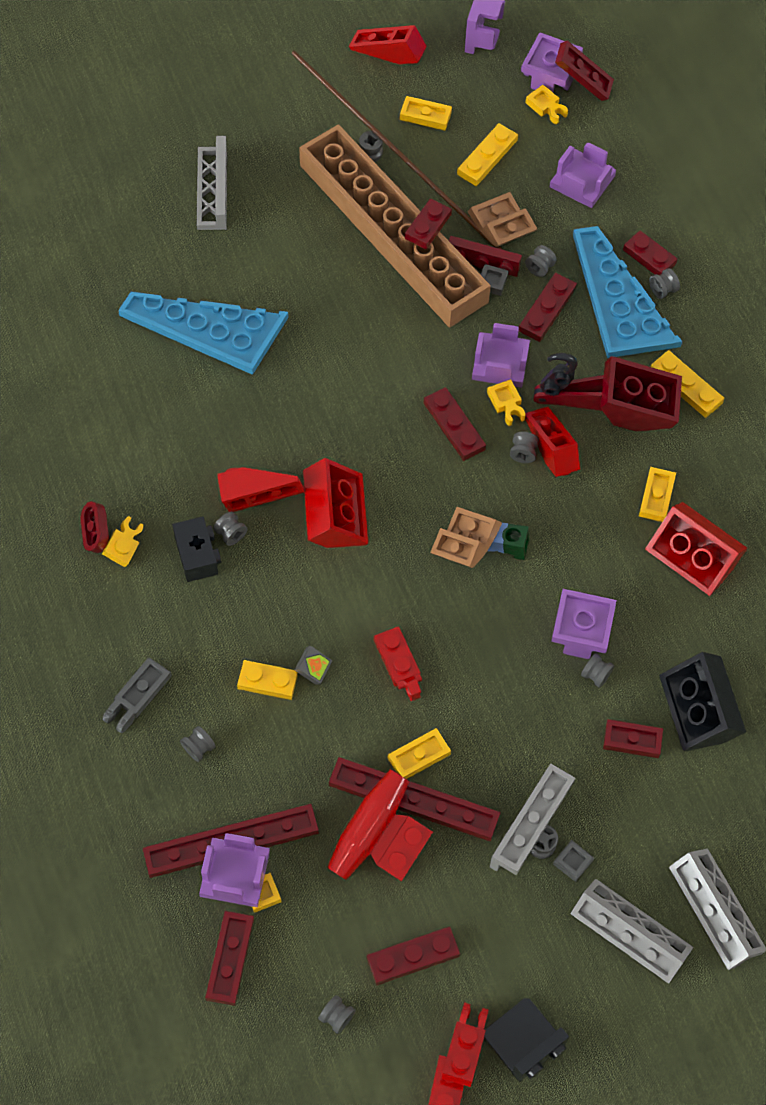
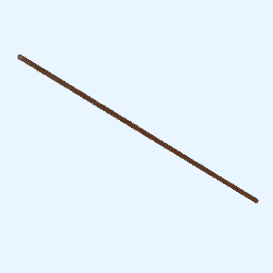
M296 51L291 52L303 66L493 247L502 249L500 246L496 247L464 211Z

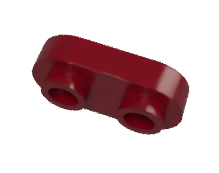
M93 501L86 503L81 512L83 545L87 551L101 553L109 541L105 507Z

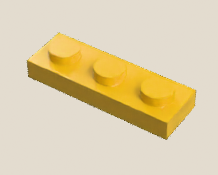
M498 123L457 169V175L478 186L518 141V134Z
M668 350L651 364L652 368L682 376L681 397L705 418L723 404L725 398L671 351Z

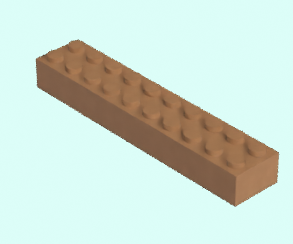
M339 124L299 147L300 166L449 328L489 303L491 285L440 231L427 250L405 239V232L421 211Z

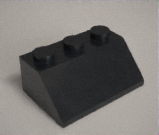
M701 652L659 675L683 751L723 744L746 733L721 656Z

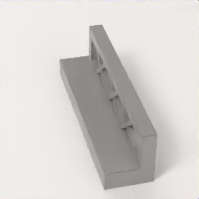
M216 136V147H198L197 230H227L226 136ZM203 155H216V160L208 164L203 160ZM211 172L216 176V179L209 184L203 178ZM209 192L216 196V199L210 204L203 199ZM211 212L215 215L216 221H202V217Z
M553 764L549 765L494 852L490 868L498 871L500 866L517 875L573 785L575 777Z
M708 848L689 852L669 867L728 970L736 968L749 958L766 952L765 945ZM700 859L703 860L707 868L704 867ZM747 939H749V941L751 942L752 946L754 947L753 949L751 948Z
M597 879L584 891L571 912V915L667 983H670L694 948ZM594 891H596L597 893H599V894H600L601 896H603L605 899L601 898L599 895H597L596 893H594ZM670 945H672V946H674L675 948H677L678 950H680V951L682 952V954H681L680 952H678L677 950H675L674 948H672Z

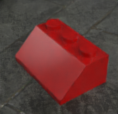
M327 458L304 469L308 541L326 548L367 545L368 533L363 474Z
M684 502L671 508L645 550L709 596L715 592L732 572L748 549Z

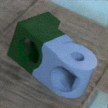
M502 523L487 551L512 554L515 559L525 560L530 541L529 527Z

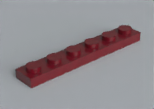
M338 757L329 780V786L365 798L386 773ZM409 781L398 807L400 811L490 842L500 817V812L411 781Z
M307 804L143 847L149 877L153 878L202 865L207 845H211L212 838L224 840L226 833L254 838L256 846L267 848L319 834L312 804Z

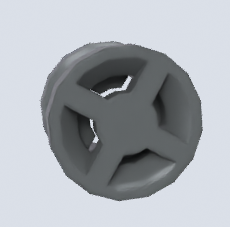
M373 131L364 132L359 138V146L374 162L378 161L383 155V141Z
M539 245L534 250V255H530L525 260V264L532 274L543 277L548 272V267L554 266L557 259L552 250L546 246Z
M670 268L663 270L661 275L655 274L649 279L651 290L658 299L666 297L669 292L675 293L680 289L678 277Z
M529 432L514 434V446L511 448L510 457L520 463L535 461L536 452L534 449L538 447V437Z
M228 512L221 516L213 527L217 534L223 536V541L228 546L239 542L248 530L245 524L238 522V517L234 512Z
M595 653L584 667L581 676L585 679L590 678L594 681V685L601 688L611 675L615 665L610 662L605 663L602 661L601 656Z
M200 726L195 727L193 734L189 737H184L180 740L185 751L197 762L203 759V754L206 751H212L216 747L211 737Z
M547 825L537 841L543 847L535 844L530 852L534 857L546 859L555 852L558 834L551 826Z
M335 995L325 1006L318 1019L322 1023H329L333 1031L339 1034L350 1022L356 1009L352 1006L344 1005L342 998Z

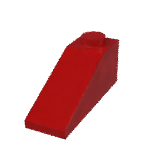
M415 25L357 30L349 45L350 50L396 64L418 63L427 47Z
M547 406L525 413V420L531 433L539 439L538 448L542 457L555 477L565 476L580 470L578 443L551 409Z
M245 467L230 468L226 472L217 474L221 501L229 512L239 511L305 492V488L298 476Z

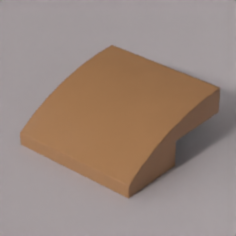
M510 192L473 206L468 211L478 229L496 247L537 230L526 208L520 210Z
M456 507L448 529L440 528L430 553L473 568L491 546L502 522Z

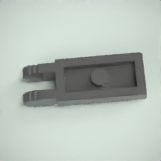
M149 657L116 695L115 701L105 712L102 720L106 723L112 722L119 714L121 708H124L127 713L118 722L116 727L117 731L124 733L133 723L135 717L137 718L171 678V672Z

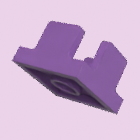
M505 0L473 1L467 19L466 53L474 54L476 47L488 50L495 49L500 30L484 26L483 24L485 18L492 20L503 18Z
M543 33L538 34L521 68V72L525 76H532L531 89L536 90L541 85H544L551 92H554L556 84L568 91L574 78L555 63L560 43L564 42L563 40ZM574 45L578 50L583 52V47Z
M589 142L584 146L583 153L569 146L558 162L557 173L550 182V188L592 208L615 177L616 169L606 164L608 152Z
M494 323L492 334L479 332L472 380L499 384L511 379L515 387L522 388L530 340L518 338L519 327Z
M562 589L551 642L565 645L563 653L571 656L590 659L592 651L606 654L617 600Z
M226 833L224 840L212 838L211 845H207L201 870L202 884L199 893L200 897L258 908L270 848L256 846L254 838Z

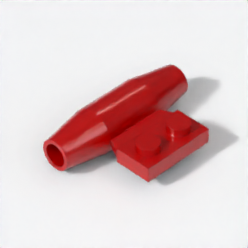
M390 769L366 795L342 832L327 866L328 869L347 880L371 854L377 866L400 881L403 880L433 833L410 816L396 815L409 784L407 779Z

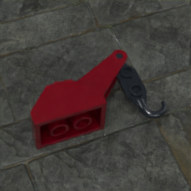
M567 353L552 354L547 358L549 362L562 360L567 363L556 365L541 380V384L535 386L533 400L538 404L603 411L614 426L636 432L670 429L679 422L682 376L611 356L605 362L604 375L574 380L575 369L578 365L577 359Z

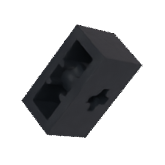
M204 516L172 524L186 581L191 582L218 575L217 564H221V558L218 548H212L211 541H214L215 537L212 526H206Z

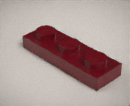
M568 40L560 43L555 63L599 100L609 99L614 79Z
M450 236L448 241L471 265L483 269L484 265L487 264L508 270V275L518 277L522 255Z
M555 273L520 323L519 332L541 342L576 290L577 283Z
M446 387L424 397V405L463 461L486 450L485 442Z
M229 911L224 912L205 996L206 1001L236 1005L254 916Z
M449 926L368 954L366 958L377 986L460 957V952Z

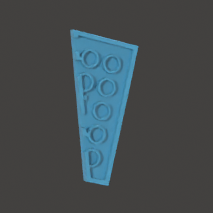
M599 227L574 229V242L607 358L681 347L682 340L678 335H674L669 328L670 324L666 318H662L655 309V303L635 276L632 277L630 275L627 265L623 260H619L613 251V246Z
M130 292L118 310L119 316L252 375L289 318L288 312L279 311L278 314L266 312V309L256 308L255 311L241 309L239 305L208 301L194 303L187 302L185 298H177V300L163 299L161 295Z

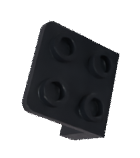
M525 998L486 1029L484 1039L516 1079L521 1082L527 1076L529 1079H532L544 1069L542 1064L550 1057L555 1060L567 1050L565 1045L569 1035L562 1027L556 1031L530 999Z

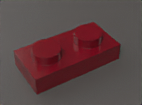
M430 198L405 232V239L427 250L450 218L452 209Z
M641 230L627 241L623 247L624 252L654 275H661L663 270L667 268L672 269L677 263L678 258Z
M607 719L603 749L659 758L663 728Z

